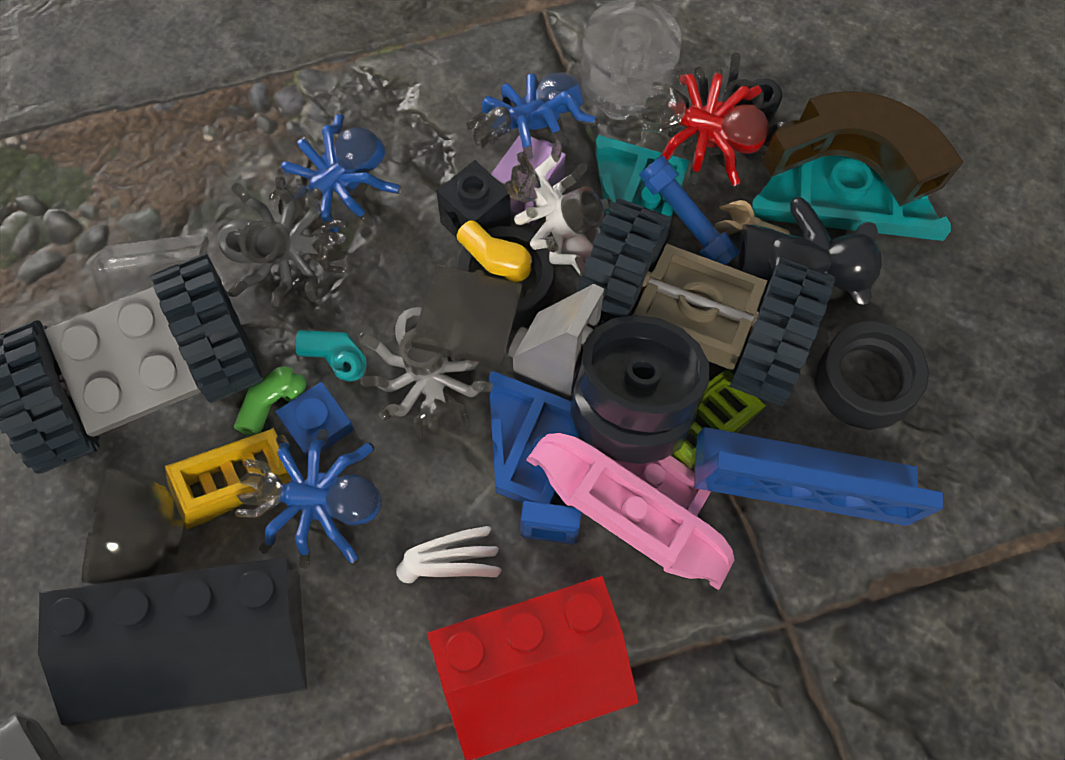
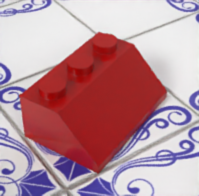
M603 576L427 633L443 692L465 760H476L639 703L623 632Z

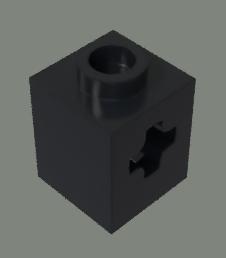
M476 160L436 190L440 222L456 238L458 230L468 221H476L484 230L496 226L511 225V192Z

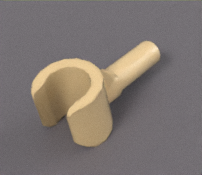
M742 200L719 207L721 210L729 212L733 221L724 220L715 223V228L720 234L724 231L728 235L741 232L744 224L771 228L787 235L790 233L789 230L755 217L751 205Z

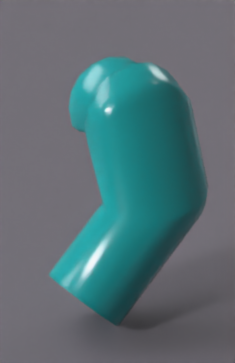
M298 330L295 344L297 356L325 358L333 369L334 374L344 381H356L366 372V356L349 334L344 332Z

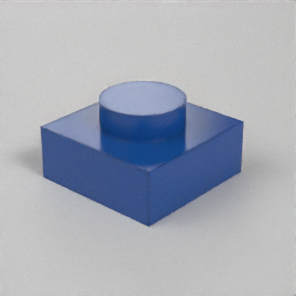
M322 382L275 411L279 420L307 460L309 446L317 439L324 440L325 445L321 450L322 452L354 431L351 421Z

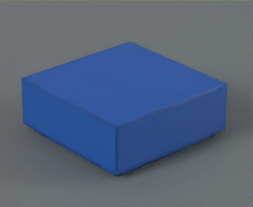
M523 501L521 536L528 539L574 545V543H577L581 511L574 507Z

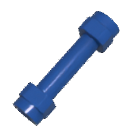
M663 155L660 156L639 174L640 178L653 195H656L658 192L662 195L703 246L699 253L704 258L726 265L740 253V250L725 231L721 234L718 233L675 179L680 174Z

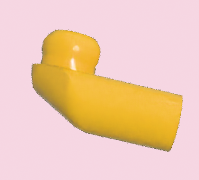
M468 221L458 230L457 240L488 272L505 276L506 279L512 282H521L530 275L532 257L522 245L491 237L476 221Z

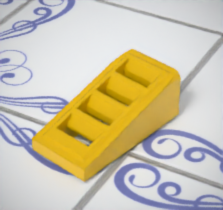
M274 428L165 466L167 484L186 530L217 518L275 489L272 483L285 484L292 480L277 454L279 444L281 443ZM263 451L271 471L261 473L254 455ZM240 461L249 479L243 481L239 480L233 467L234 464ZM220 471L227 487L217 490L211 475ZM199 482L204 495L194 498L190 485Z

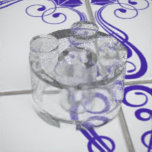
M616 0L598 8L590 17L582 40L580 81L588 98L598 107L602 108L609 118L622 120L630 115L650 112L661 106L671 97L679 63L682 39L680 27L673 16L653 4L651 10L637 6V0Z

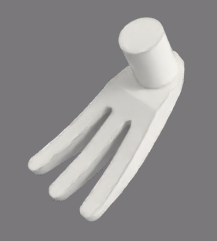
M484 526L460 531L407 550L403 561L397 566L396 574L404 583H413L419 576L498 577L502 569L496 566L449 562L496 556L499 548L496 546H474L446 550L448 547L488 536L491 527Z

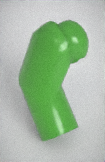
M284 366L277 367L262 377L263 382L249 387L234 428L250 436L261 433L271 405L280 397L291 402L304 393L307 382L303 375L293 373L292 367Z

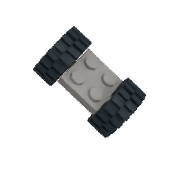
M206 253L152 274L151 278L154 286L55 326L48 328L46 325L43 326L41 321L34 320L0 334V430L2 434L6 433L10 439L9 445L15 454L21 453L22 462L28 468L32 467L34 473L43 474L91 454L100 448L98 443L100 440L99 434L200 392L205 395L208 402L213 403L263 382L260 368L238 315L232 306L231 300L212 261Z

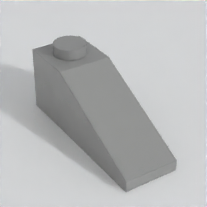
M592 284L538 312L529 329L521 327L515 335L508 353L513 358V379L572 401L584 343L600 323L604 288Z

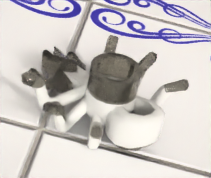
M558 141L552 145L550 156L535 170L524 151L517 153L518 165L512 168L511 180L505 182L504 187L514 201L520 200L522 203H528L534 200L538 208L528 207L527 210L516 215L514 218L515 223L522 225L545 216L546 222L532 238L530 246L535 250L548 248L550 250L549 261L551 264L573 265L578 274L583 276L585 270L584 262H586L587 257L591 254L597 233L601 231L599 227L604 220V209L612 206V200L609 198L600 200L596 192L588 186H582L562 195L567 188L583 177L588 169L586 163L579 164L573 173L553 187L546 179V174L559 162L563 145ZM552 232L553 237H547Z

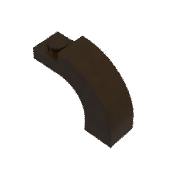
M856 91L833 92L810 98L799 121H790L773 133L770 145L762 160L773 177L825 156L837 155L854 158L865 163L879 174L900 207L943 189L964 163L947 137L924 115L894 99L873 93Z

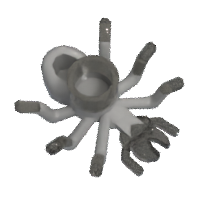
M469 305L463 306L454 322L452 337L445 345L442 340L439 323L432 313L420 307L405 310L398 317L395 326V335L401 356L391 353L382 342L365 332L359 335V341L377 352L387 364L402 367L406 370L405 374L394 380H385L380 376H364L360 379L361 386H376L385 392H394L416 381L401 404L388 405L379 412V418L385 421L393 415L405 416L422 392L426 394L427 398L421 405V411L414 421L418 439L422 440L425 437L423 421L425 419L428 429L434 435L440 434V418L446 422L450 431H454L458 421L454 410L460 413L465 427L471 425L466 407L461 403L455 402L449 395L444 394L443 389L447 386L468 397H474L479 392L492 391L493 384L491 382L475 381L472 385H468L444 375L446 372L471 371L478 365L481 357L492 352L491 344L486 343L474 349L467 360L448 361V356L462 342L463 330L472 314V307Z

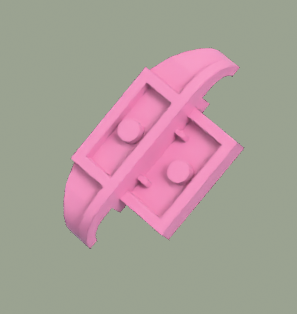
M561 433L547 434L538 442L526 461L535 467L539 465L543 468L551 486L567 506H574L664 567L663 571L689 579H708L711 586L717 590L720 589L735 559L733 550L725 538L709 524L697 517L711 491L694 488L695 471L671 455L664 460L643 464L614 460L584 441Z

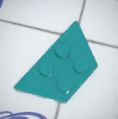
M833 155L821 157L776 176H771L760 195L757 194L751 205L754 216L761 220L797 224L790 212V203L794 198L800 197L810 203L824 227L856 231L862 223L871 222L876 224L880 234L944 241L951 231V223L947 216L938 217L928 199L929 195L900 207L876 171L865 163L846 156Z

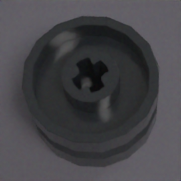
M631 315L616 317L601 324L593 330L584 343L579 374L574 385L570 414L577 432L589 445L614 460L637 464L664 460L682 448L691 432L697 416V409L703 400L709 384V362L701 345L684 329L661 318Z

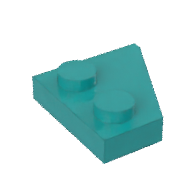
M597 135L595 157L603 200H606L608 209H605L607 215H609L612 204L616 203V200L620 198L672 218L674 210L659 192L653 195L639 176L644 169L661 156V152ZM672 156L667 161L680 174L675 179L682 187L690 160Z

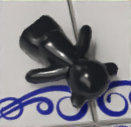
M796 197L790 203V212L801 228L803 237L787 235L758 225L744 224L742 226L737 270L767 280L766 287H768L779 259L782 257L834 276L835 282L833 286L848 291L851 299L856 304H867L872 298L871 287L879 277L882 265L881 251L876 243L878 233L876 224L871 222L862 223L853 234L831 240L826 228L810 203L803 198Z

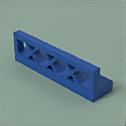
M707 427L697 434L694 488L904 526H908L943 509V492L918 488L917 466Z

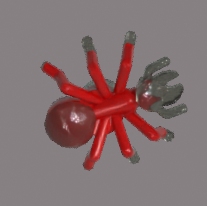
M717 68L713 73L707 104L703 107L695 76L691 73L686 74L684 70L680 69L676 71L675 75L681 85L687 86L692 104L691 107L686 108L684 100L676 95L674 86L653 82V90L666 92L669 96L658 93L646 100L645 107L656 112H644L642 114V118L652 122L644 123L642 131L663 133L668 128L671 129L677 125L687 127L669 140L660 156L663 155L669 161L677 147L693 135L696 150L688 184L690 186L697 184L705 154L719 155L723 153L725 170L731 186L735 189L740 187L741 180L735 166V151L747 154L758 151L763 146L769 133V123L765 114L754 105L743 104L734 106L742 99L746 101L757 97L762 93L763 89L759 85L750 89L747 86H742L725 102H719L717 99L723 79V71Z

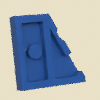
M491 371L489 391L496 493L520 503L530 501L552 504L557 492L551 486L547 474L541 466L537 465L535 467L526 459L538 442L547 434L561 433L580 438L581 435L577 432L570 414L572 401Z

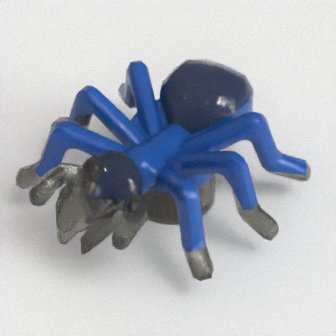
M550 72L541 79L540 83L534 73L528 74L526 78L527 95L522 99L508 83L501 86L502 101L486 96L482 101V113L475 115L466 123L468 130L474 128L473 137L477 146L481 145L482 149L489 143L494 144L501 136L518 127L523 147V157L525 160H531L534 157L531 137L537 140H546L552 144L558 142L562 147L569 146V139L564 135L560 114L571 112L574 119L578 122L593 127L598 126L599 119L581 110L580 106L584 103L580 82L576 77L564 72Z
M342 113L335 115L333 125L323 126L322 135L325 153L321 157L312 148L311 141L306 135L302 134L297 141L298 147L316 165L317 171L289 161H284L278 166V174L290 176L293 173L310 179L309 185L295 184L290 186L282 183L269 195V199L273 202L280 197V190H287L293 197L295 209L291 226L296 223L298 224L310 209L308 206L310 198L316 197L321 199L323 197L320 217L328 227L332 242L335 245L342 243L340 228L331 214L333 191L339 195L343 203L367 227L372 228L375 225V220L353 198L362 195L368 188V185L394 194H401L403 189L400 184L387 182L369 174V171L378 167L385 155V146L382 140L369 129L354 127L344 130L337 138L334 146L333 135L341 132L345 119ZM280 198L278 212L282 216L284 204L282 198Z
M320 429L316 441L312 442L309 446L308 477L304 481L291 456V447L287 437L282 434L277 436V454L292 479L288 484H283L277 474H273L268 463L245 459L244 466L261 469L264 475L249 473L240 479L242 485L251 486L257 491L240 493L237 496L238 499L249 506H259L253 510L238 509L235 512L236 516L240 518H259L268 509H273L280 502L288 506L266 526L265 539L260 544L259 551L262 554H268L276 543L278 531L301 509L302 515L295 536V543L299 551L298 565L300 568L307 569L310 566L311 551L308 545V533L312 519L322 524L329 539L340 549L348 562L352 565L357 564L359 556L334 523L341 521L348 525H363L374 520L380 512L382 497L379 490L370 481L359 475L337 477L347 466L360 462L374 451L375 447L371 442L365 443L353 453L341 455L326 473H319L320 453L327 445L329 437L327 429Z

